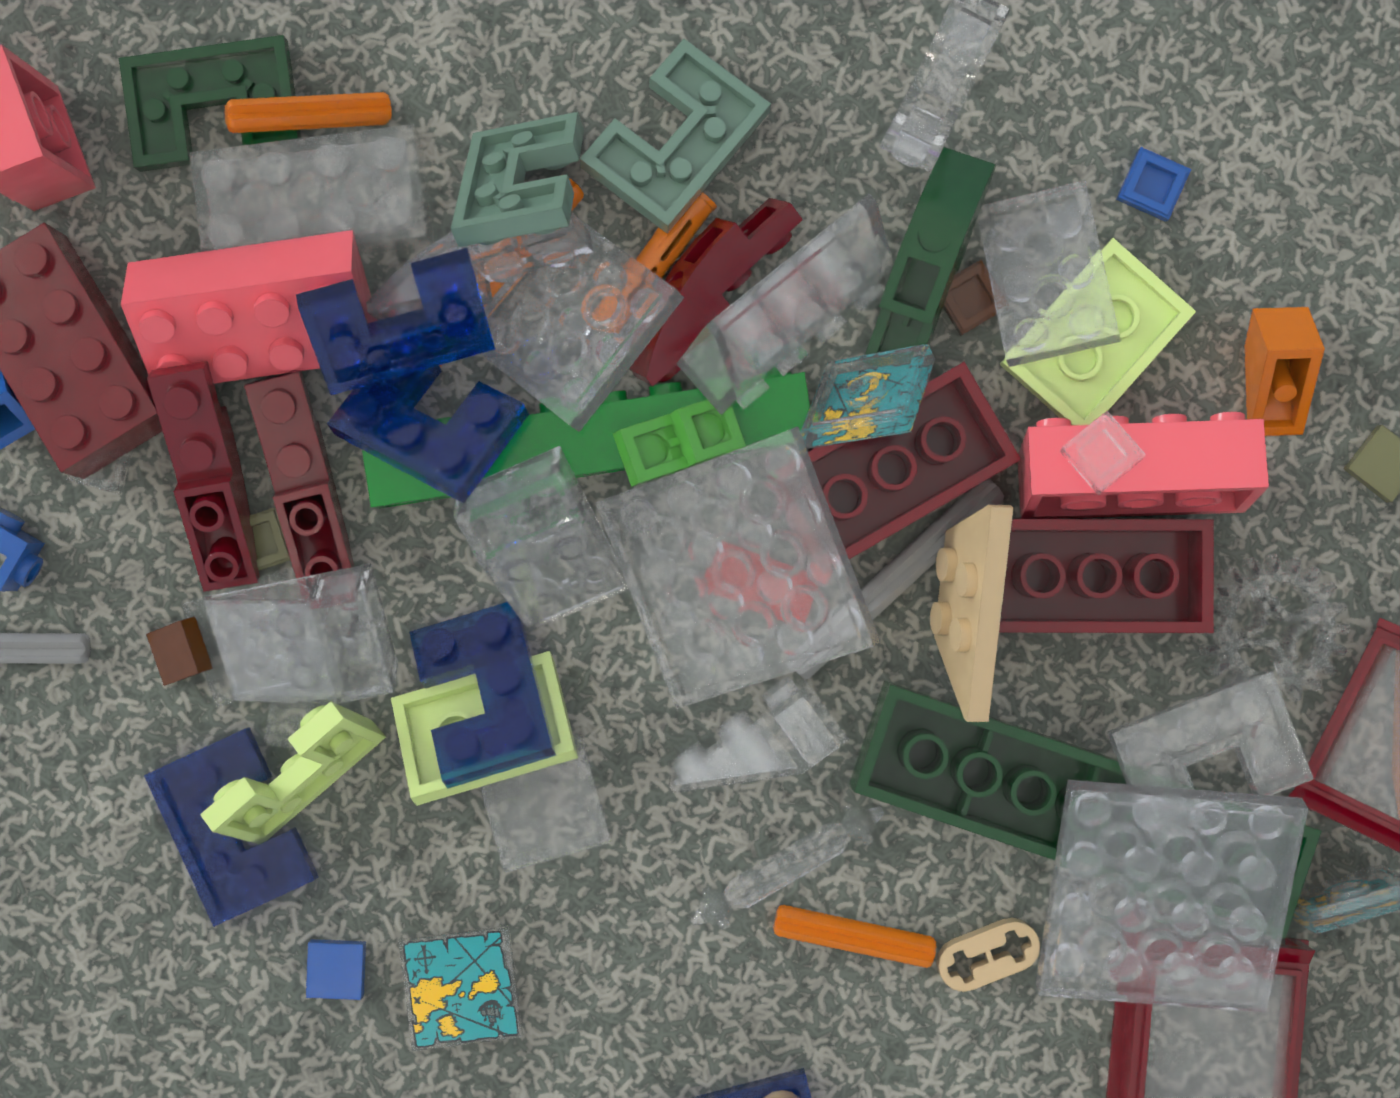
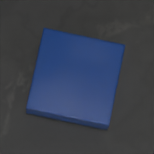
M1140 147L1116 200L1166 222L1174 210L1191 169Z
M311 939L308 942L306 998L361 1000L364 997L366 941Z

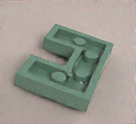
M683 39L649 79L650 89L688 117L664 146L658 151L614 118L580 158L581 169L667 234L767 117L771 108L770 102L686 39Z
M578 112L473 133L451 225V231L458 248L475 244L493 245L506 238L532 233L545 235L559 228L569 227L574 191L568 174L525 183L524 179L527 171L542 168L557 170L580 160L584 128Z

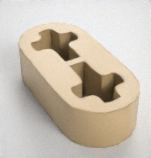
M1002 919L945 943L938 952L936 960L938 973L945 984L953 990L962 992L975 990L1023 971L1033 965L1039 956V937L1034 929L1021 919ZM1013 930L1019 938L1027 936L1028 942L1021 946L1023 955L1013 958L1008 951L992 956L990 950L1003 946L1006 943L1005 933ZM957 951H963L967 958L984 953L986 959L975 962L970 966L972 975L962 978L957 971L948 973L947 967L955 963L953 954Z

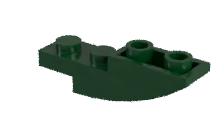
M942 147L916 206L878 306L881 310L864 356L865 360L896 370L918 369L923 365L955 272L960 269L996 164Z

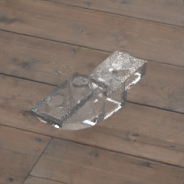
M571 211L569 227L559 228L545 235L532 233L506 238L493 245L475 244L458 248L451 232L421 251L385 281L366 302L367 312L392 332L415 331L421 328L424 322L445 316L450 318L467 316L476 307L493 303L490 282L515 281L521 278L524 272L545 266H566L574 262L576 257L593 253L590 231Z

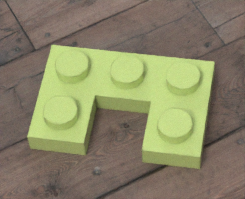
M332 701L327 705L318 706L303 717L300 722V728L288 738L297 754L283 764L280 770L281 774L268 785L246 777L234 780L223 786L215 794L214 803L200 815L214 833L262 845L383 741L386 736L371 719Z

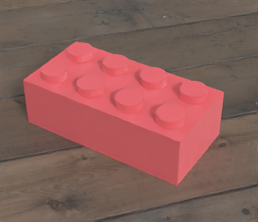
M353 230L142 260L127 264L121 307L148 375L151 370L207 361L213 383L216 384L377 360L376 311Z
M1241 412L1214 414L1210 416V421H1187V416L1183 414H1164L1152 418V423H1129V418L1125 416H1106L1095 419L1094 425H1071V420L1067 418H1047L1038 421L1036 427H1028L1018 452L1021 458L1018 461L1021 519L1245 513L1269 487L1264 419H1245V414Z

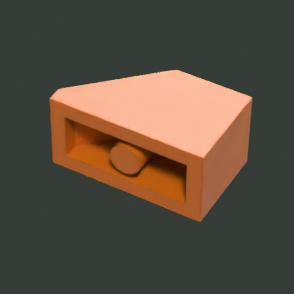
M1309 307L1253 308L1244 346L1247 419H1264L1265 436L1303 435L1325 350Z

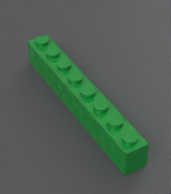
M779 365L759 369V379L737 382L736 373L721 374L703 378L704 388L682 391L681 382H670L648 387L649 396L628 399L626 390L612 391L594 395L595 404L573 408L572 399H561L540 403V413L518 416L517 408L513 407L484 412L485 422L463 425L462 416L430 420V430L409 433L408 425L374 429L376 439L361 441L371 508L381 509L625 471L613 433L620 429L670 414L679 408L726 393L729 396L746 447L728 454L812 442L814 429L805 372L792 374L791 365Z

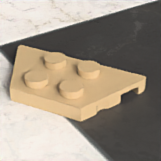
M987 505L946 530L944 548L939 549L936 557V573L940 581L938 602H934L931 608L930 625L962 715L967 722H989L1013 507L1011 505Z

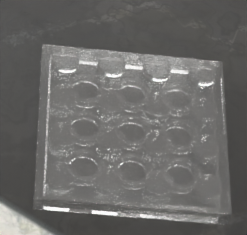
M798 426L595 503L676 709L874 647L880 642Z
M1068 780L1036 977V987L1039 996L1267 1013L1308 813V807L1304 800L1298 797Z

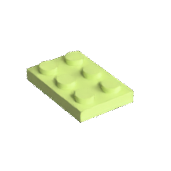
M1112 238L1003 359L1000 365L1059 418L1070 419L1071 425H1094V420L1103 417L1196 311L1117 240Z
M550 651L391 698L410 797L416 806L578 758L555 661Z

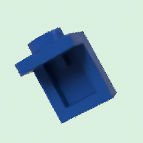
M0 508V553L7 558L0 568V591H18L20 586L27 587L38 575L43 565V559L38 554L45 543L22 531L21 528L25 521L3 508Z

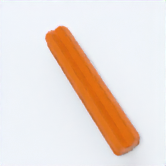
M384 92L231 99L225 105V122L228 131L232 133L375 126L387 124L392 117L391 101L389 95Z
M787 905L778 907L774 919V934L788 939L924 968L931 967L936 954L935 939L932 936Z

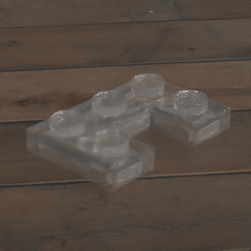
M1264 670L1107 731L1147 839L1153 842L1207 821L1187 770V766L1235 748L1252 795L1259 800L1314 779L1273 671Z

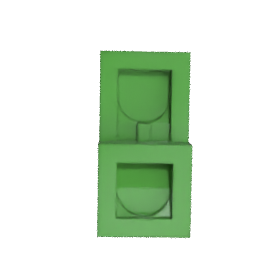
M727 393L679 408L670 414L638 423L613 433L631 487L746 447Z

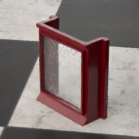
M1379 618L1376 624L1377 628L1297 786L1287 798L1310 811L1313 810L1400 853V626Z
M1121 923L1106 1098H1298L1309 964L1315 953V950L1309 947V940L1286 938L1285 945L1160 934L1153 933L1141 924Z

